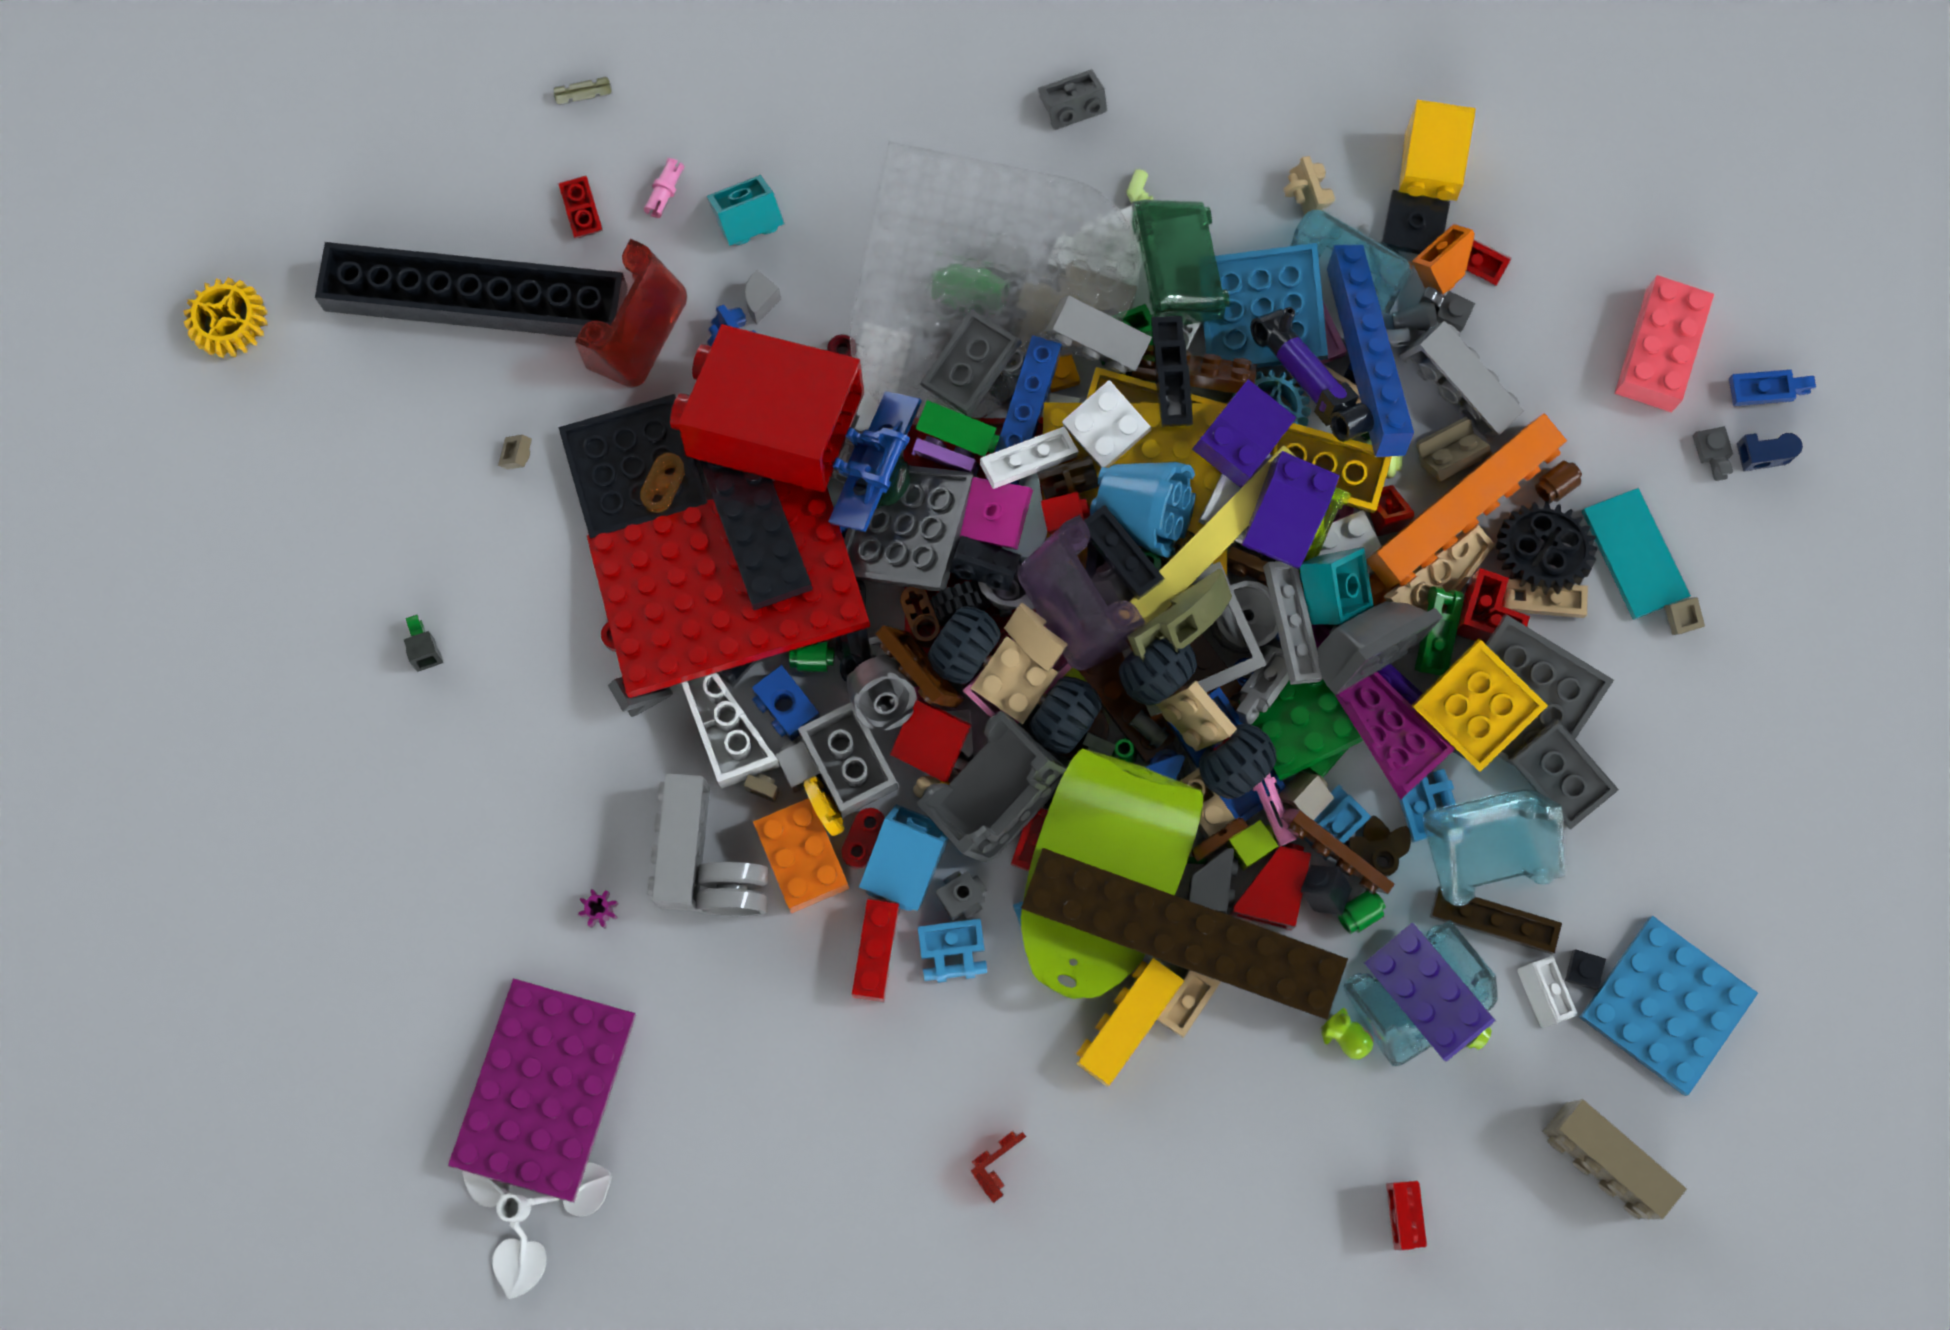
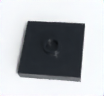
M1393 189L1390 195L1381 247L1419 255L1445 232L1450 201L1422 195L1412 196Z

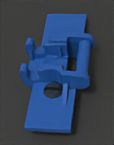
M885 391L869 429L863 430L862 434H860L855 429L848 428L845 436L852 442L854 449L848 463L836 457L832 465L834 469L848 478L828 521L830 524L866 532L882 493H886L891 485L889 479L902 449L905 450L909 443L910 437L907 435L922 402L920 398Z

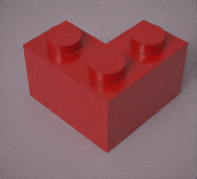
M1482 568L1475 572L1469 579L1456 635L1473 641L1480 639L1486 644L1504 614L1528 626L1530 616L1501 606L1509 581L1508 577Z

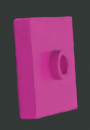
M973 477L960 537L965 536L986 544L1018 550L1033 490L1030 487L1009 483L993 489L988 479Z

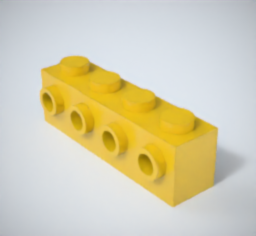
M1152 958L1148 964L1144 961L1140 963L1132 974V977L1136 979L1130 989H1127L1125 986L1122 988L1113 1001L1118 1005L1111 1016L1105 1012L1095 1026L1099 1033L1092 1042L1086 1039L1076 1052V1055L1080 1057L1076 1064L1106 1087L1110 1086L1185 981L1155 958Z

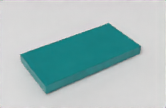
M1639 487L1584 508L1581 511L1587 525L1591 527L1590 532L1592 536L1596 537L1595 542L1633 620L1665 608L1664 605L1691 597Z

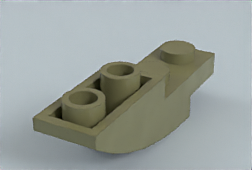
M1217 569L1170 600L1171 608L1128 635L1135 657L1139 656L1144 662L1145 648L1155 639L1162 640L1163 638L1172 643L1175 651L1178 652L1177 648H1184L1209 628L1222 614L1232 598L1223 570Z

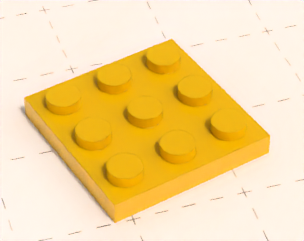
M1480 639L1412 704V707L1479 772L1548 706Z

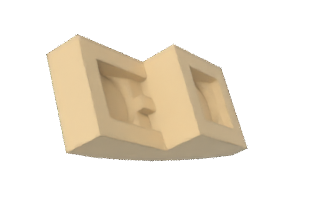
M1021 603L1004 628L1027 655L1049 672L1068 644L1044 627L1047 622L1044 618Z

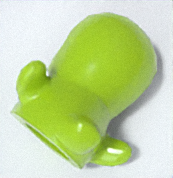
M1344 1007L1321 1027L1323 1042L1329 1044L1335 1039L1343 1052L1351 1059H1362L1373 1049L1374 1041L1372 1035L1359 1022H1352Z

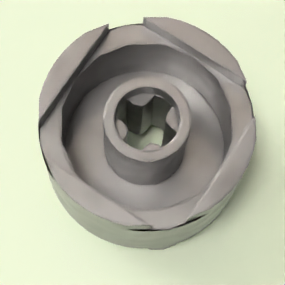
M880 654L875 658L864 661L847 677L848 694L855 713L862 724L874 729L873 726L883 727L884 730L899 727L911 717L914 711L913 706L917 700L912 682L899 670L900 663L886 654Z

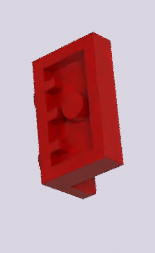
M1419 1181L1386 1183L1394 1250H1412L1414 1248L1426 1247L1427 1240Z

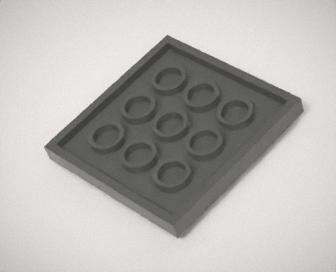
M896 464L889 479L891 485L886 493H882L866 532L847 528L844 542L856 580L945 592L944 589L947 587L951 574L952 561L961 539L960 533L973 477H979L973 472Z
M1504 614L1486 642V645L1548 706L1497 756L1513 765L1508 757L1555 718L1576 739L1614 681V679L1507 614Z

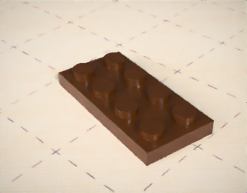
M1148 345L1136 371H1132L1131 377L1156 381L1153 345ZM1186 351L1187 364H1189L1190 387L1237 393L1248 379L1255 384L1257 364H1252L1250 360L1235 358L1231 361L1221 359L1220 356L1215 354L1196 356Z

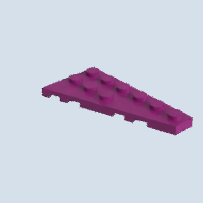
M1329 624L1311 625L1317 648L1330 635L1329 632L1332 627ZM1378 672L1335 695L1400 800L1455 750Z

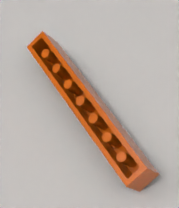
M1543 413L1366 559L1367 564L1388 589L1398 583L1403 587L1416 577L1413 571L1417 567L1421 566L1424 569L1438 558L1434 554L1440 548L1446 551L1459 540L1455 536L1461 530L1467 533L1479 523L1477 517L1481 513L1487 516L1499 507L1500 503L1497 500L1504 495L1507 499L1521 488L1518 484L1519 481L1523 478L1528 481L1541 471L1538 466L1543 461L1548 464L1561 454L1558 448L1567 442L1566 438L1548 416Z

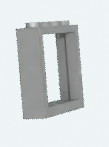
M1212 563L1192 585L1198 583L1217 569H1222L1224 572L1221 563ZM1225 572L1224 575L1232 595L1228 606L1252 658L1197 682L1206 693L1267 665ZM1118 613L1105 614L1125 659L1132 650L1118 621ZM1145 705L1150 717L1162 713L1157 705Z

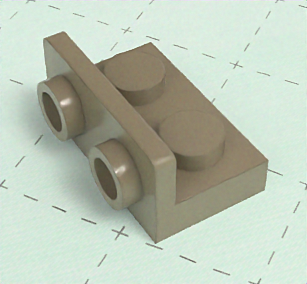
M1464 417L1416 443L1421 467L1440 482L1492 455L1490 445L1473 432L1472 423L1468 417Z

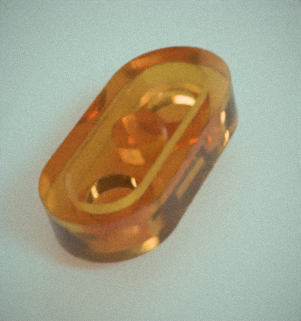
M664 453L657 457L644 482L640 498L644 507L651 512H663L671 505L685 475L684 464L676 454ZM672 467L675 469V472L672 475H666L664 473L665 470ZM656 494L662 495V499L659 502H653L652 497Z

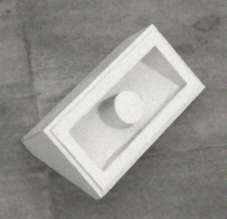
M1553 956L1518 968L1519 977L1541 1028H1546L1578 1016Z

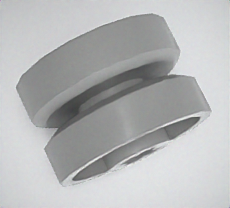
M1242 581L1233 584L1231 587L1244 612V616L1251 619L1247 622L1260 649L1278 633L1268 587L1254 581ZM1227 605L1222 614L1210 626L1212 635L1222 647L1231 652L1250 653Z
M742 862L699 864L697 882L704 887L713 889L702 890L697 894L696 911L726 916L762 915L767 912V896L759 891H755V889H760L768 884V867Z

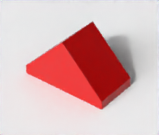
M1393 485L1383 487L1375 512L1370 513L1377 537L1401 531L1414 518V511Z

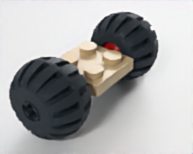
M965 606L959 608L942 628L928 652V660L932 668L945 680L965 684L975 676L983 665L985 668L972 685V690L1021 724L1025 722L1036 704H1041L1029 723V730L1033 738L1051 752L1060 754L1071 752L1087 733L1101 710L1102 702L1097 691L1084 680L1075 677H1062L1046 697L1045 691L1058 674V671L1053 668L1049 672L1027 655L1016 642L1007 636L994 655L990 656L989 654L996 646L1001 634L996 622L988 613L975 607Z
M1166 638L1162 640L1155 639L1145 648L1144 662L1139 656L1135 657L1132 651L1119 667L1122 686L1126 693L1137 702L1148 706L1157 705L1162 711L1164 718L1175 726L1183 736L1184 741L1193 747L1195 751L1208 747L1200 757L1199 770L1204 783L1211 791L1227 799L1238 798L1253 789L1270 773L1275 766L1277 756L1270 737L1264 731L1248 723L1234 726L1197 681L1182 687L1194 674L1197 667L1195 653L1190 644L1184 648H1177L1178 652H1176L1173 644Z

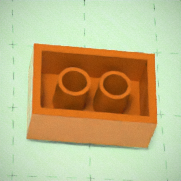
M809 798L753 821L791 914L849 889L824 825L816 814Z

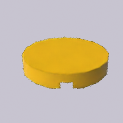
M813 776L804 781L806 793L824 827L832 836H836L844 832L845 829L842 816L829 794L827 795L826 792L822 793L821 790L825 786L818 777Z

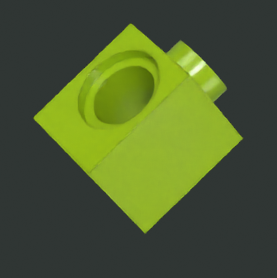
M1259 820L1230 839L1226 846L1227 848L1234 849L1233 857L1238 858V864L1244 871L1272 853L1278 847V844L1275 842L1277 839L1272 827L1269 824L1264 826L1262 821Z

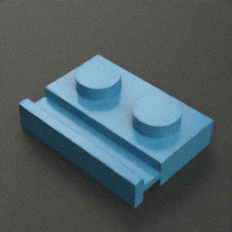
M1339 784L1330 792L1334 799L1314 821L1344 844L1371 816ZM1304 837V840L1312 846L1313 843ZM1328 855L1327 858L1321 857L1326 861L1330 856Z

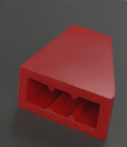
M1287 843L1285 847L1280 846L1233 906L1230 916L1290 931L1296 927L1302 900V893L1300 891L1308 872L1312 853L1304 852V847L1297 844Z

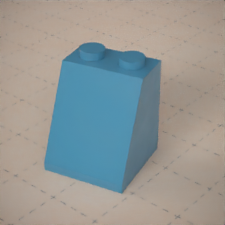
M896 804L883 821L859 887L865 889V892L871 897L883 899L884 897L899 904V908L912 911L914 909L918 911L926 897L949 839L929 817Z

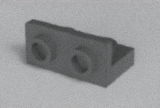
M1092 69L1038 88L1039 97L1050 113L1051 125L1054 130L1107 112L1105 89Z

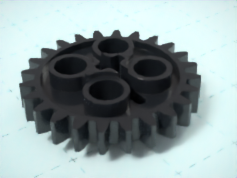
M1536 502L1532 503L1530 510L1522 505L1518 513L1512 511L1509 519H1504L1497 534L1498 540L1495 548L1499 550L1497 560H1505L1501 568L1502 570H1512L1509 579L1521 578L1520 587H1523L1527 582L1530 583L1531 592H1534L1538 586L1542 587L1545 595H1547L1550 587H1553L1556 594H1560L1563 586L1568 591H1571L1575 583L1581 585L1584 577L1589 576L1592 570L1591 567H1593L1596 561L1594 556L1598 547L1593 546L1596 537L1587 535L1591 528L1590 525L1581 527L1580 523L1583 517L1580 516L1573 519L1571 517L1572 509H1569L1566 513L1561 512V504H1558L1555 510L1550 509L1548 502H1545L1541 509ZM1556 529L1560 530L1552 545L1546 550L1542 560L1536 567L1532 564L1537 559L1540 550L1544 549L1552 533ZM1521 549L1528 550L1530 553L1523 552ZM1547 564L1554 565L1557 569L1551 568Z

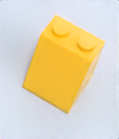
M1416 100L1404 135L1399 192L1408 193L1412 196L1422 195L1438 198L1443 201H1457L1464 185L1476 108Z

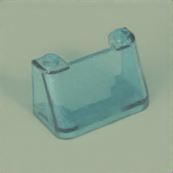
M1327 210L1307 212L1298 224L1290 245L1297 246L1317 243L1319 259L1327 247L1333 250L1334 245H1363L1370 272L1377 276L1373 283L1378 294L1380 309L1387 315L1393 309L1415 271L1412 260L1408 256Z
M1528 789L1514 790L1430 810L1423 815L1424 830L1442 895L1445 900L1453 905L1468 904L1469 900L1475 897L1474 887L1523 875L1532 879L1537 884H1549L1553 879L1565 877L1562 805L1536 791Z
M1451 920L1442 925H1435L1427 932V939L1484 1007L1490 1011L1498 1000L1496 975ZM1357 973L1350 977L1347 983L1343 985L1345 994L1392 1066H1400L1432 1047L1377 978L1374 979L1368 973Z

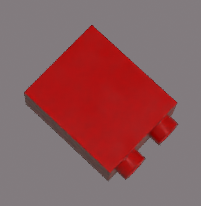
M721 324L712 346L701 344L696 351L692 366V376L697 381L691 394L679 393L671 410L670 425L672 429L680 430L686 456L825 493L834 471L832 465L835 458L840 456L846 441L845 435L848 428L852 426L864 396L860 359Z

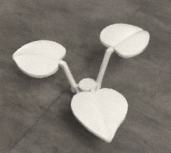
M588 1162L575 1203L563 1200L565 1210L579 1217L588 1216L596 1212L606 1198L612 1180L611 1173L599 1164ZM462 1171L466 1187L474 1201L485 1207L497 1206L498 1216L502 1220L510 1222V1227L514 1228L520 1236V1240L516 1238L504 1240L496 1248L492 1262L493 1271L508 1299L519 1297L537 1284L547 1264L544 1246L537 1241L527 1242V1235L520 1227L519 1222L524 1221L529 1216L532 1205L560 1199L551 1196L527 1199L523 1195L511 1194L507 1190L513 1185Z

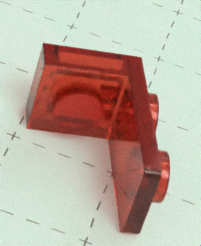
M1014 1131L1010 1132L998 1141L1001 1146L999 1150L992 1155L986 1150L972 1161L975 1167L970 1172L992 1203L1004 1196L1000 1189L1005 1185L994 1170L988 1174L985 1168L1025 1139L1026 1135L1023 1132L1019 1135H1016Z

